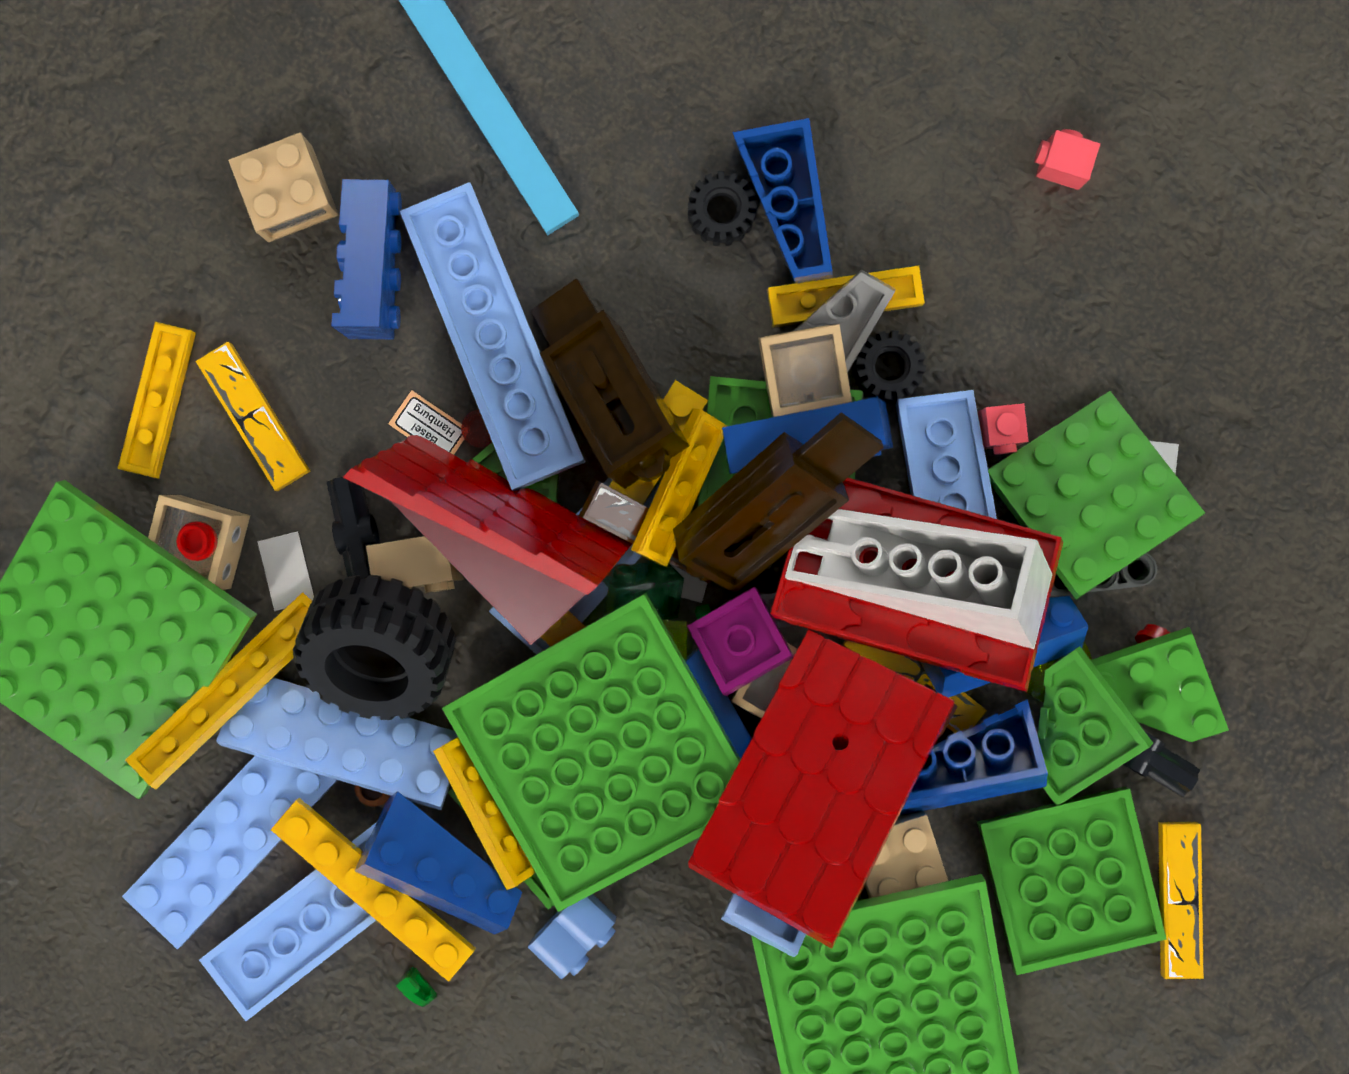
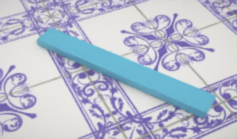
M398 0L547 236L578 217L577 209L445 1Z

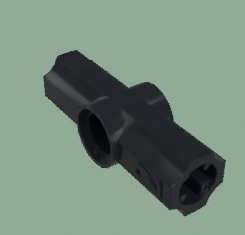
M343 477L326 481L335 519L332 523L333 539L337 551L340 555H343L347 577L360 575L361 579L367 578L371 573L366 546L380 544L375 518L371 513L369 514L364 487Z
M1145 731L1153 744L1150 748L1123 765L1145 778L1147 776L1178 796L1184 797L1189 791H1192L1199 780L1198 774L1200 769L1181 758V756L1166 749L1165 743Z

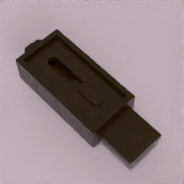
M576 278L531 310L550 345L540 354L606 475L624 489L639 479L652 482V480L659 478L665 471L667 472L672 457L690 445L621 326L604 310L598 313L582 283Z
M842 412L805 444L800 443L783 432L673 529L679 561L686 566L687 574L689 573L691 576L700 578V581L712 580L736 594L849 501L843 481L884 448L882 441Z

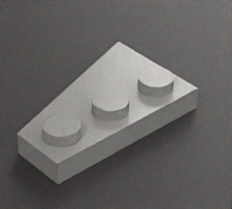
M860 270L794 331L840 324L848 372L895 293V288Z

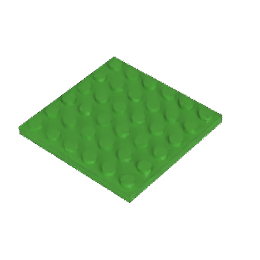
M66 480L58 481L52 488L0 581V703L134 797L140 799L147 794L151 786L144 781L125 759L203 686L208 687L228 663L257 616V613Z
M647 593L442 708L558 912L701 837L719 803L723 791L741 760Z
M982 874L856 901L832 949L806 935L798 954L792 957L751 935L781 1074H1019L987 885Z

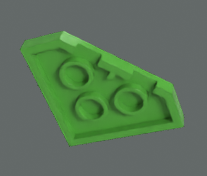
M1190 627L1091 660L1137 722L1189 742L1229 730Z
M1080 646L1045 670L1043 684L1045 686L1044 703L1040 710L1038 728L1039 743L1048 772L1047 786L1043 788L1055 805H1060L1150 748L1153 742Z

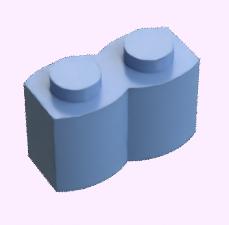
M592 894L553 915L530 940L528 948L560 979H563L569 972L575 976L589 960L586 953L595 945L602 948L614 935L616 930L612 926L615 924L616 916Z

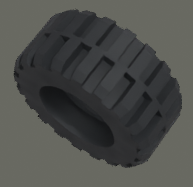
M360 575L349 576L344 579V582L339 579L327 585L326 588L320 590L314 596L295 640L293 657L300 677L305 678V684L312 692L317 691L321 700L327 704L334 703L339 706V710L348 714L352 711L360 714L359 717L370 719L372 716L380 717L381 720H392L395 716L403 719L412 716L415 712L423 711L431 706V703L440 696L455 649L456 640L455 633L451 627L452 624L445 612L440 613L441 608L439 604L432 598H425L423 591L414 586L408 588L402 585L403 581L394 578L391 581L382 580L381 576L369 575L361 579Z

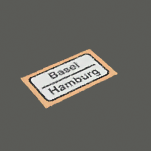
M411 390L388 423L406 437L411 435L422 436L453 455L471 431L413 390Z

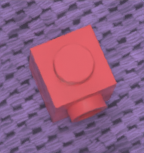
M1056 130L1047 141L1042 140L1034 159V163L1039 164L1036 177L1079 190L1090 180L1101 143L1085 139L1080 132L1075 130Z
M1024 403L985 407L977 412L984 449H993L994 455L1017 452V446L1029 442Z

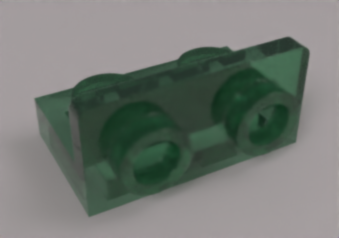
M651 560L646 563L632 565L617 564L602 580L608 587L604 616L647 593L661 620L678 618L684 577L670 563H668L667 567Z

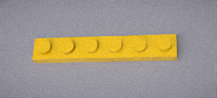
M303 592L237 653L208 687L203 686L125 759L149 786L155 790L160 787L294 658L293 648L308 608L312 603V600Z
M301 798L295 800L272 827L271 831L448 982L475 951V946L423 902L355 872L363 851Z

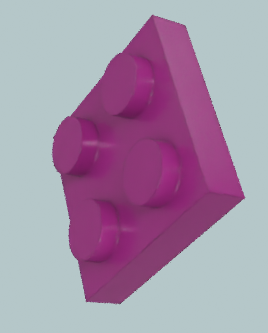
M755 587L687 626L717 685L725 696L794 657L762 596Z

